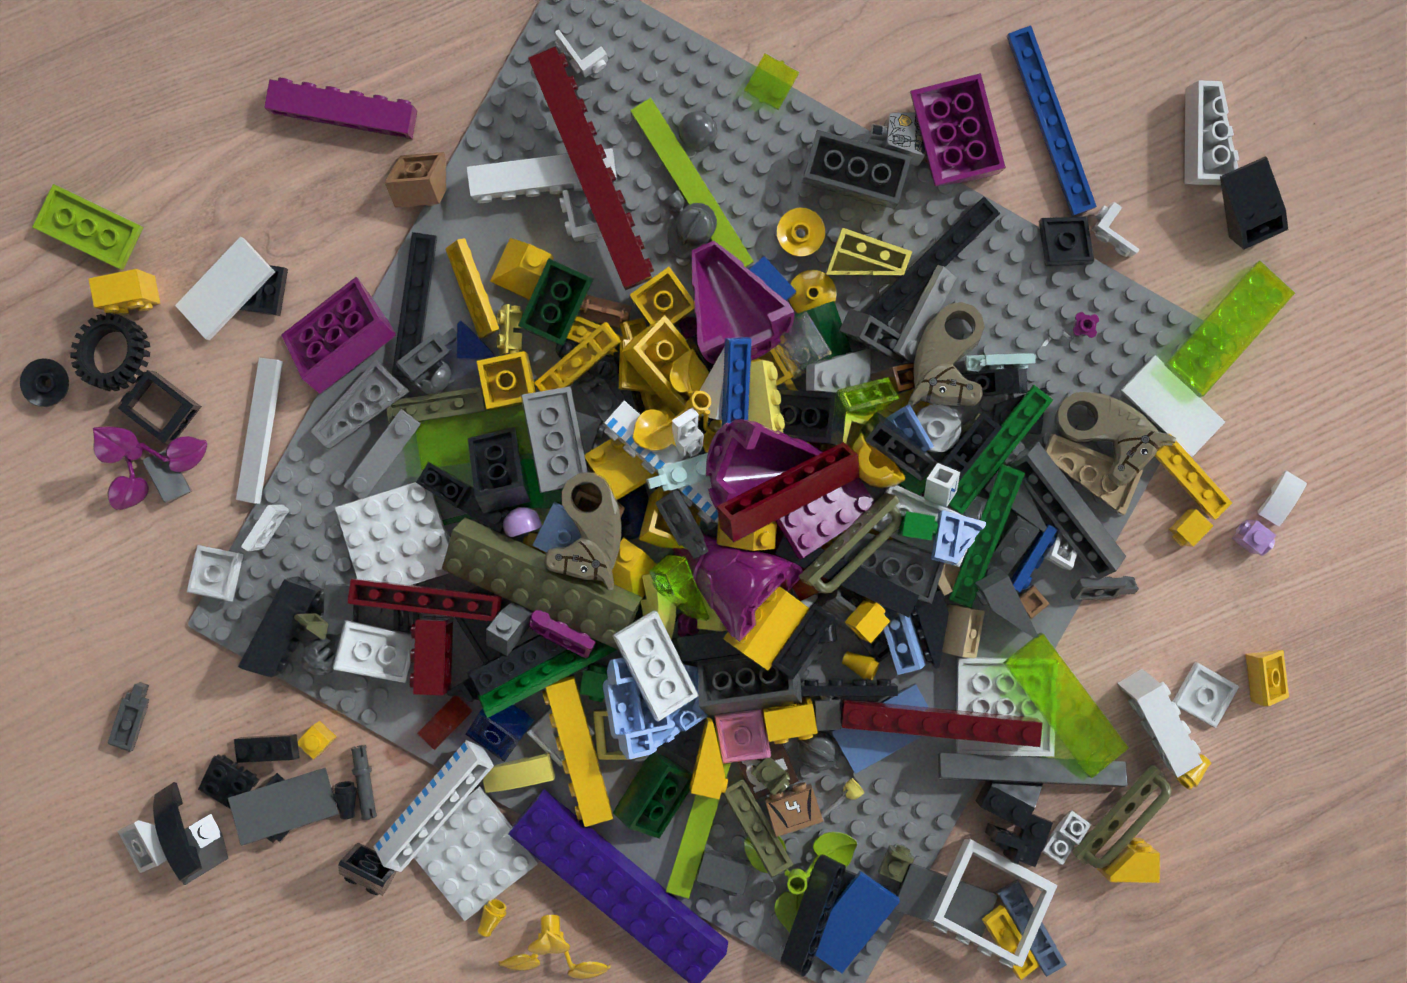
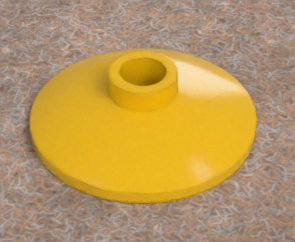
M795 208L786 212L781 217L777 226V239L780 246L787 253L794 256L803 257L813 254L821 247L825 238V226L821 217L816 212L807 208ZM803 230L805 236L802 238L797 237L796 231Z
M818 270L803 271L790 284L796 290V294L789 299V302L797 313L836 301L835 284L824 272ZM810 289L817 290L818 294L816 297L809 295Z

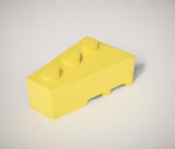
M841 228L825 275H904L912 251Z

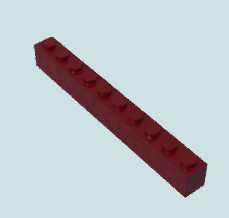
M555 46L528 57L625 291L652 279L650 273L654 272V268L650 259H644L641 250L645 249L640 235L635 236L632 231V227L635 226L631 213L625 214L622 207L626 203L620 189L615 190L612 182L616 181V177L611 166L606 168L603 159L607 158L602 144L597 145L593 136L597 135L593 122H587L584 116L588 111L583 98L577 99L574 92L578 90L573 75L568 77L565 68L569 67L564 53L559 54Z

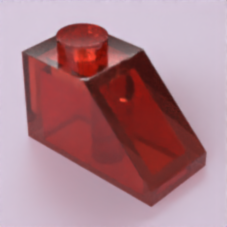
M453 696L417 734L431 748L436 750L473 710L458 696Z

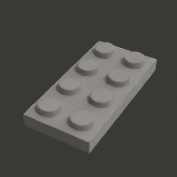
M571 387L521 395L540 493L563 489L570 478L580 472H588ZM582 482L576 486L587 485L590 482Z

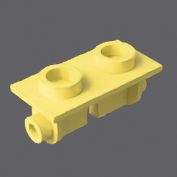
M510 304L501 306V310H498L497 323L500 324V334L497 335L496 346L499 349V355L508 353V350L509 354L522 350V333L513 332V328L521 329L518 326L523 315V311H520L521 306H511L510 310Z

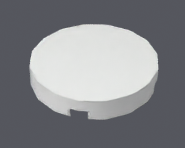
M929 405L921 409L916 415L934 446L928 451L934 453L944 452L952 448L959 440L961 421L957 413L949 406Z

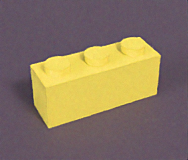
M765 360L752 362L750 366L748 420L756 421L774 431L783 433L785 422L780 412L781 395L777 390L776 384L778 377L777 369L773 362Z

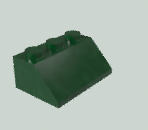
M548 258L518 326L543 339L564 346L594 279Z
M835 301L795 314L792 330L805 367L812 363L829 360L832 357L851 352L847 336L839 331L842 322Z
M655 752L650 754L619 801L613 814L629 829L660 839L690 791L692 773L665 756Z

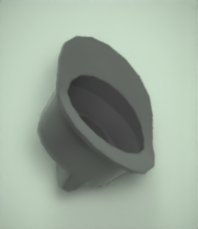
M703 203L690 204L681 211L668 233V245L676 256L692 258V250L708 243L717 226V218L714 211Z
M822 730L817 731L818 733L813 734V737L810 739L788 738L789 741L784 743L788 755L811 769L818 771L828 770L839 759L840 747L834 737Z

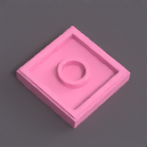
M763 709L715 715L723 763L771 757Z

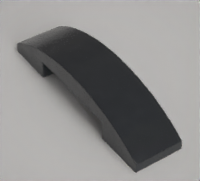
M173 782L155 794L153 815L157 836L164 855L178 879L184 881L201 870L202 866L196 847L189 845L178 808L183 804L177 783Z

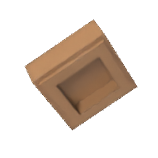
M1034 585L1019 596L1030 619H1033L1049 605V602Z

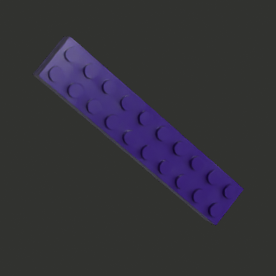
M545 789L540 792L510 829L508 835L688 983H701L727 954V939L671 893L666 892L664 887L590 826L585 827L582 820L578 821L577 816Z

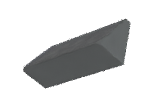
M166 450L159 452V454L167 456ZM154 455L142 460L165 503H171L192 492L182 472H175L169 468V461L164 462Z

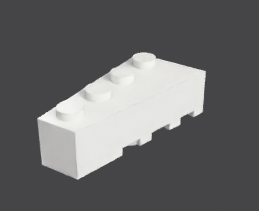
M1198 80L1185 88L1184 184L1221 185L1220 176L1238 169L1237 160H1239L1238 151L1234 150L1232 141L1234 133L1232 126H1229L1227 118L1229 111L1222 81Z
M1143 669L1118 682L1120 689L1131 696L1132 699L1128 700L1130 706L1141 719H1144L1140 723L1151 738L1155 737L1152 740L1153 745L1166 767L1175 776L1179 777L1203 763L1198 755L1201 753V750L1196 742L1190 739L1189 734L1191 731L1187 724L1180 720L1178 715L1181 712L1175 702H1171L1169 698L1171 692L1164 682H1158Z

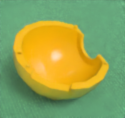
M861 433L854 442L852 449L858 454L859 478L868 485L878 488L895 487L903 482L905 476L899 466L864 440L863 433Z

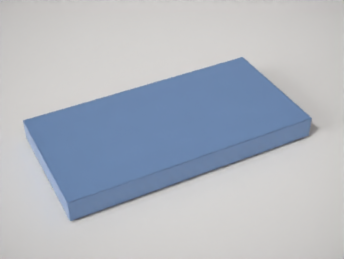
M915 683L898 692V696H891L880 702L928 707ZM842 726L839 730H831L855 774L922 737L919 735L842 728Z

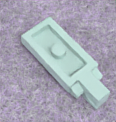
M1033 353L965 356V370L977 372L986 365H989L991 370L1004 369V364H1013V368L1024 369L1028 368V364L1035 363V355Z
M708 453L657 469L659 476L647 479L649 489L662 486L664 491H671L710 479V476H706Z

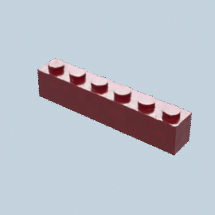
M842 442L718 505L720 529L733 542H736L859 478L858 454L846 443Z
M351 579L347 604L493 621L501 611L502 597L365 579Z

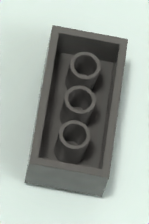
M817 130L802 183L895 209L900 200L912 156Z

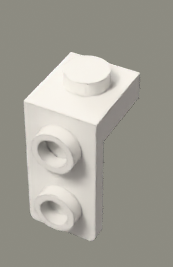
M560 30L555 31L557 38L555 41L556 46L561 53L567 52L571 58L569 63L577 74L581 72L586 78L591 73H598L606 67L608 57L602 46L581 60Z
M563 190L564 197L560 198L562 212H567L569 221L565 222L567 235L572 236L575 242L584 240V243L598 241V237L602 236L597 223L576 227L568 190Z
M1115 202L1108 207L1104 205L1096 215L1098 221L1091 230L1096 233L1095 236L1105 243L1109 242L1115 246V250L1120 255L1125 257L1136 255L1139 248L1109 228L1122 207Z

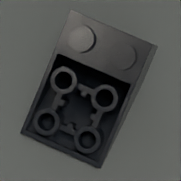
M1266 156L1220 176L1228 235L1243 250L1289 230L1286 208Z

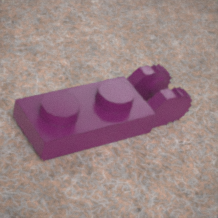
M542 610L533 611L531 614L529 627L532 631L535 630L536 633L584 658L589 657L595 641L591 640L590 636L570 629L563 622H556L550 619L549 614L542 612Z

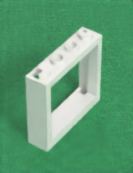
M964 839L928 919L934 922L933 927L947 934L949 930L957 934L955 939L966 945L972 942L978 946L977 951L991 957V954L1000 957L999 962L1010 968H1013L1014 965L1022 967L1057 885L1020 865L1012 863L1009 859L971 839ZM972 854L1042 891L1015 954L944 918Z

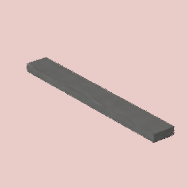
M956 753L938 754L939 779L1110 787L1128 786L1126 762Z

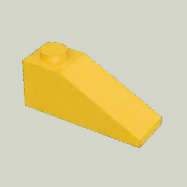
M706 717L689 788L693 794L720 800L721 793L726 792L728 779L725 778L713 721L711 718Z

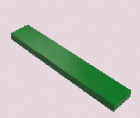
M1032 385L1001 424V430L959 481L957 492L948 504L951 508L961 515L965 512L1001 467V464L1004 463L1052 403L1053 399L1035 385Z
M1001 464L980 517V521L986 522V526L980 530L974 538L975 541L968 548L953 585V592L950 593L948 600L972 608L976 592H978L975 583L984 578L1025 472Z
M591 638V640L595 641V644L588 658H584L567 649L482 696L478 695V699L488 718L617 649Z

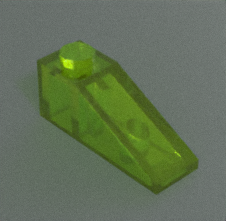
M888 377L836 391L847 414L868 416L876 411L879 413L899 399Z
M667 555L649 571L653 580V586L657 592L687 616L704 621L710 618L686 557Z

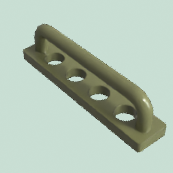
M889 493L883 494L799 575L801 581L814 586L821 593H831L836 590L900 527L902 517L899 509L896 507L900 502L897 496ZM889 513L892 521L828 583H823L820 578Z
M1152 764L1074 849L1072 854L1083 864L1089 863L1095 868H1105L1111 864L1171 797V786L1165 780L1166 776L1161 770ZM1159 786L1161 788L1160 795L1102 858H1096V853Z

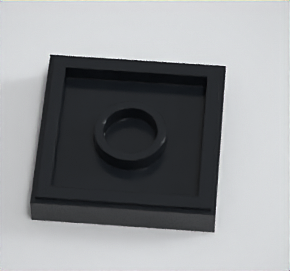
M1087 216L1041 218L1038 221L1045 266L1091 265L1094 262Z

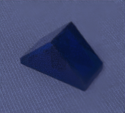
M463 321L457 323V359L478 361L497 357Z

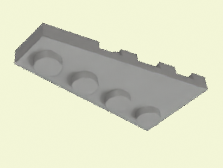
M861 348L858 351H851L845 355L832 357L829 360L806 365V391L870 396V388L872 386L870 378L871 348Z
M375 359L311 432L325 447L330 449L410 391Z

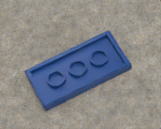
M859 871L835 901L815 956L842 974L899 904V897Z

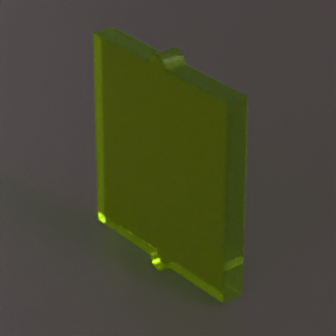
M764 53L744 92L759 99V103L764 102L779 111L799 72L785 65L783 60L778 61Z

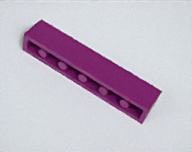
M279 77L278 81L269 79L264 108L271 114L413 139L418 111L408 100L397 99V102L388 101L387 97L381 95H373V98L366 97L362 92L354 90L344 93L332 86H326L325 89L316 88L317 85L309 82H302V85L294 84L292 80Z

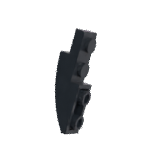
M430 462L427 463L416 481L417 484L502 534L504 530L503 521L511 512L510 510L503 508L483 513L475 498L474 487Z

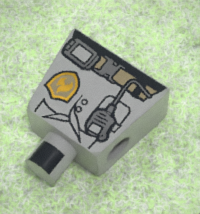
M890 113L884 126L872 124L870 139L883 141L882 148L912 156L910 164L919 166L925 156V148L915 113Z

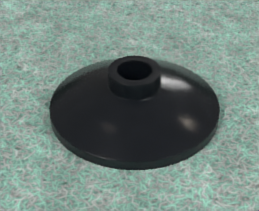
M46 358L37 359L30 362L22 371L20 388L22 394L30 403L41 407L56 405L66 396L69 389V377L65 368L60 363ZM48 379L51 380L50 387L46 386V381Z

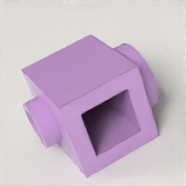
M1246 520L1239 525L1232 539L1248 552L1263 556L1273 548L1276 535L1258 520Z

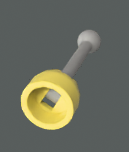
M853 778L844 785V795L821 813L822 818L827 816L845 799L856 800L864 794L861 786Z

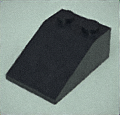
M777 389L781 395V403L779 405L785 422L784 434L808 443L838 445L843 442L848 396L829 392Z
M511 427L468 438L474 493L482 512L487 513L531 502L516 428Z
M1019 756V757H1040V758H1047V757H1045V756ZM985 781L975 801L981 808L1024 829L1036 807L1044 783Z
M357 843L338 864L339 874L344 876L347 882L351 884L358 883L366 887V891L373 895L383 896L397 872L396 870L383 867L376 851L360 843Z

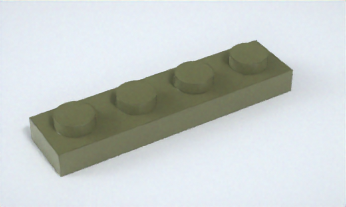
M482 387L398 399L387 407L386 410L388 423L390 424L401 409L420 422L485 412L486 406Z
M742 779L726 788V792L722 794L770 877L773 878L792 867L791 859L778 837H776L774 830L745 780Z

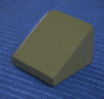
M313 613L297 614L294 616V619L307 630L325 640L329 624L319 615Z

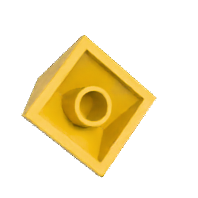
M1284 650L1245 654L1251 702L1262 706H1271L1289 698Z

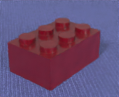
M423 616L415 620V624H412L411 638L415 639V648L411 649L410 661L414 663V673L410 674L409 683L410 688H413V695L443 696L451 689L454 617Z

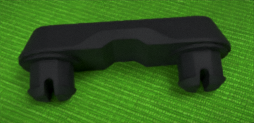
M566 339L564 346L556 345V353L562 359L579 343ZM604 356L587 372L601 379L611 380L617 375L618 366L613 359Z

